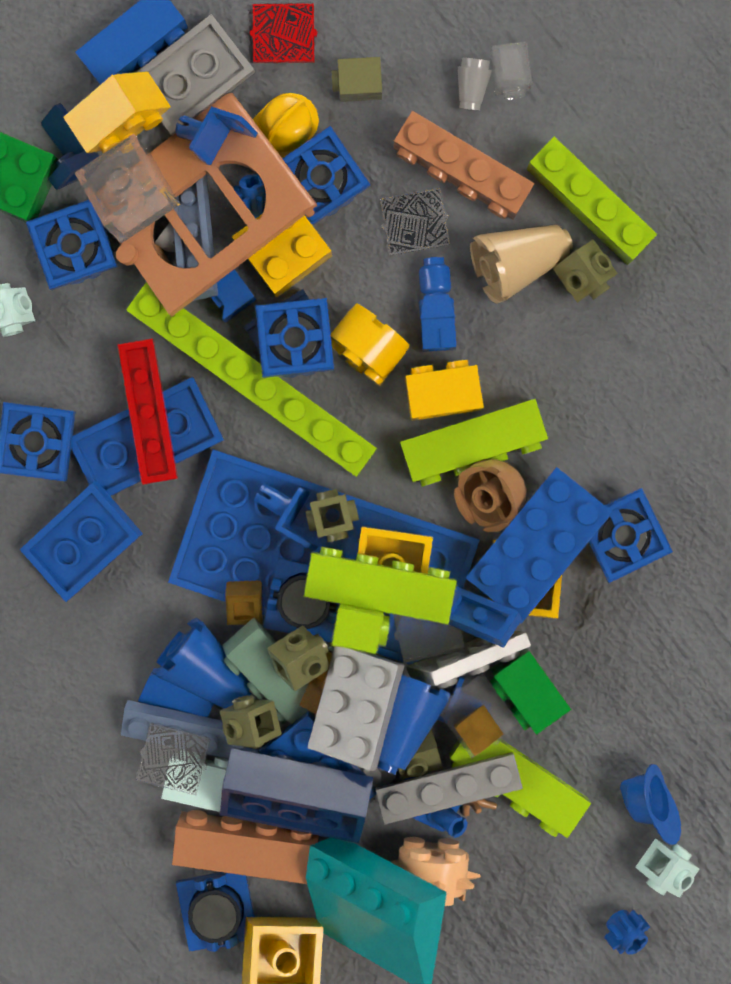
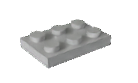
M210 14L137 72H149L170 104L171 108L161 115L163 118L161 123L172 136L176 133L177 123L186 125V123L179 121L180 117L186 115L194 119L221 97L230 93L252 76L255 70L213 15Z
M514 631L504 648L476 637L408 665L406 668L410 678L441 689L457 683L456 677L466 673L476 675L488 670V664L500 659V662L513 660L521 655L520 650L531 645L527 633Z
M335 646L307 748L369 771L376 770L404 665L368 652Z

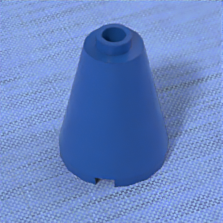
M194 618L187 623L191 629L186 634L179 631L173 637L156 661L161 668H153L152 671L158 678L223 709L232 706V701L238 697L252 695L247 686L249 680L242 672L237 676L224 662L227 656L222 645L204 622L198 618Z
M402 675L377 768L396 774L398 768L403 770L407 768L449 702L450 693L441 689L440 691L432 689L429 684Z

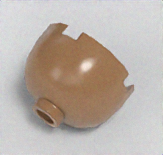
M496 459L479 461L460 473L458 487L454 490L457 507L465 520L470 524L476 522L480 526L485 527L482 530L486 532H499L506 528L526 504L527 489L524 479L518 470L509 463Z

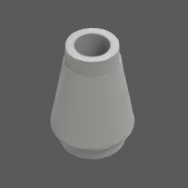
M462 58L461 66H457L460 109L480 111L492 70H489L490 61Z

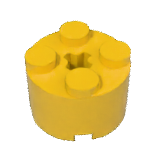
M358 303L348 311L331 333L332 350L340 356L342 354L347 358L345 362L360 374L364 373L378 386L382 384L410 348L409 344L389 325L381 323L376 319V315Z

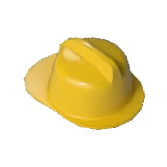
M295 93L280 94L272 99L253 118L254 122L282 158L312 139L317 132L319 123L317 109L306 97Z

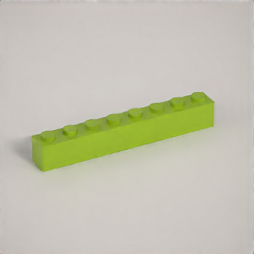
M147 282L126 309V311L355 477H358L376 452L377 448L280 377L263 378L262 367L259 362L186 309H181L171 317Z

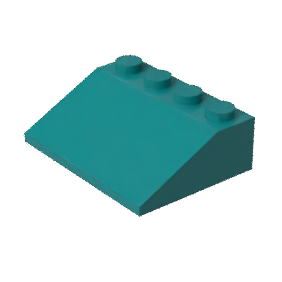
M329 838L310 845L306 881L317 921L323 926V934L410 984H432L447 892L353 842Z

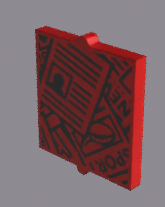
M253 4V29L249 32L250 37L253 38V63H315L314 38L318 36V32L314 29V4Z

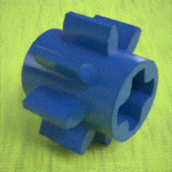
M258 174L244 176L239 181V185L234 186V190L253 216L257 218L263 213L265 208V187Z
M620 910L608 919L606 926L610 932L604 938L613 950L617 949L619 954L625 951L631 955L645 947L648 937L644 932L650 926L641 914L638 915L635 910H632L630 913L627 910Z

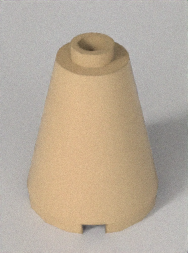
M558 225L480 234L473 238L474 242L470 243V252L477 278L484 276L488 286L483 287L485 294L491 301L498 304L508 300L570 255L573 243L566 229H561Z

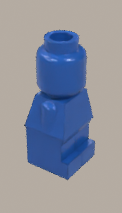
M444 257L423 259L424 266L419 269L420 292L425 295L419 301L422 352L456 350L454 299L449 297V294H446L451 290L450 268L445 265Z

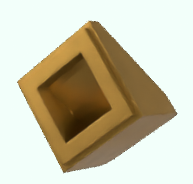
M227 582L225 593L227 625H246L252 618L263 624L262 582Z
M484 704L454 724L455 729L474 756L480 754L504 735Z

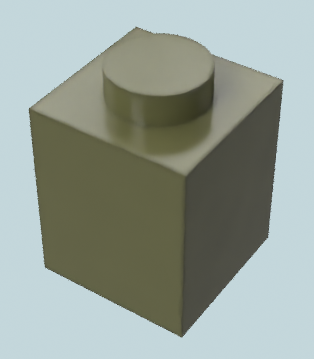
M380 57L338 59V70H332L333 92H340L341 102L382 100Z

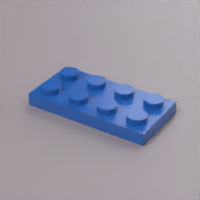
M194 377L163 391L176 464L225 441ZM129 408L72 437L71 449L89 485L98 481L110 496H113L141 482Z
M556 467L471 570L466 579L494 602L518 611L522 618L520 622L522 624L613 512Z

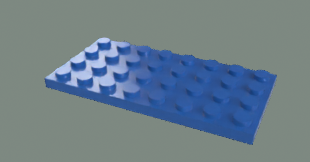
M213 449L168 583L226 602L227 582L261 581L262 615L266 616L267 603L278 558L310 565L312 552L320 553L321 547L342 550V557L356 560L361 527L364 526L432 536L429 567L450 571L449 578L456 579V586L463 589L480 539L346 494L347 501L354 499L359 520L353 522V530L347 531L348 538L328 542L326 536L318 538L317 530L310 532L306 511L311 510L310 502L318 501L317 493L332 489ZM265 482L290 498L295 495L299 487L310 492L290 530L318 546L316 551L304 547L276 530L275 527L279 522L280 516L254 502L257 493L271 499L269 495L259 490ZM334 508L329 509L326 513V518L330 522H336L340 517L339 511ZM384 612V615L389 616L390 625L386 646L378 645L377 654L411 665L442 652L450 625Z

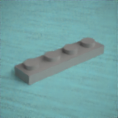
M511 752L376 788V794L384 824H389L520 790L523 787L514 753Z

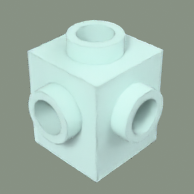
M9 283L0 284V333H2L3 337L23 332V325L35 321L31 300L27 295L25 287L11 288Z
M656 838L635 867L649 878L646 883L656 892L664 896L668 891L679 898L684 891L691 887L694 877L699 871V868L689 861L692 854L678 844L670 847Z

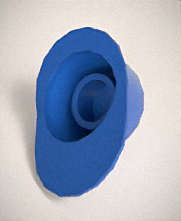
M650 764L645 774L621 782L620 790L630 817L634 821L654 825L663 841L669 845H675L681 836L679 811L664 782L661 770L656 764Z

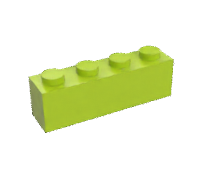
M553 137L529 162L526 170L625 264L631 263L657 236V233L556 137Z
M532 399L401 441L400 445L412 482L420 480L423 487L442 481L440 474L453 470L455 476H458L478 461L485 459L505 461L509 459L507 452L519 448L522 455L542 449L540 442L547 440L548 436L536 399Z
M321 547L320 553L312 552L304 597L449 624L457 583L456 579L449 578L450 571L429 567L428 574L413 571L414 564L393 560L392 567L377 564L378 557L358 553L356 560L342 557V550Z
M340 604L332 645L376 654L378 645L386 646L390 625L389 616L384 615V612Z
M460 736L449 752L450 759L454 761L451 765L452 767L513 752L523 789L503 794L512 800L510 807L526 818L530 813L541 820L539 826L550 835L557 837L560 833L568 839L591 805L588 797L501 738L497 739L480 754L474 756Z

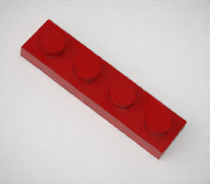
M154 339L117 344L142 485L178 479Z

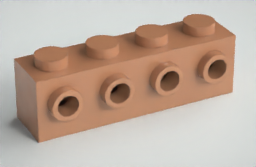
M411 111L394 140V149L398 151L396 155L411 165H415V163L422 165L428 169L427 174L442 183H445L447 180L458 187L457 191L461 195L472 201H475L476 198L489 205L487 209L491 213L502 219L509 217L514 220L535 184L414 111Z
M200 810L182 811L176 825L172 865L307 884L306 871L310 845L318 843L320 835L227 816L207 815Z

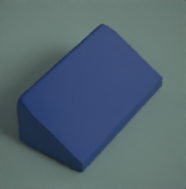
M151 672L138 700L140 703L208 717L215 705L158 678L153 672Z

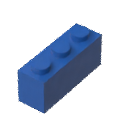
M140 0L75 51V53L101 85L111 75L132 73L137 68L145 66L158 56L156 53L166 45H172L185 35L184 31L188 29V26L183 16L170 0Z

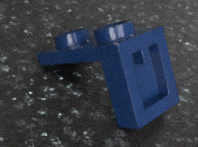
M61 103L54 105L41 121L42 127L63 154L55 163L57 169L48 178L56 190L86 178L101 160L97 152L86 153L63 118L68 112Z

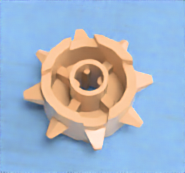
M418 837L404 838V845L399 849V859L392 861L393 864L446 891L445 906L454 905V898L456 897L464 901L466 890L474 888V884L470 880L480 878V874L468 871L469 854L459 848V841L451 838L439 839L438 843L425 842L424 839Z

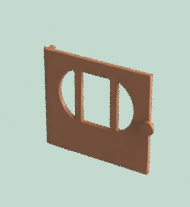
M233 93L224 95L211 106L242 116L258 132L256 138L230 130L212 164L207 165L189 149L192 141L182 139L175 133L92 197L95 200L99 214L121 244L116 251L117 260L126 266L134 264L171 317L304 215L307 217L313 216L315 213L313 209L317 206L316 202ZM211 106L194 119L203 122ZM220 165H243L252 169L260 176L265 187L266 203L259 220H256L219 170ZM206 174H210L248 226V230L212 258L206 255L171 206L172 200ZM159 212L164 213L199 263L198 267H175L165 262L159 256L153 240L154 224Z

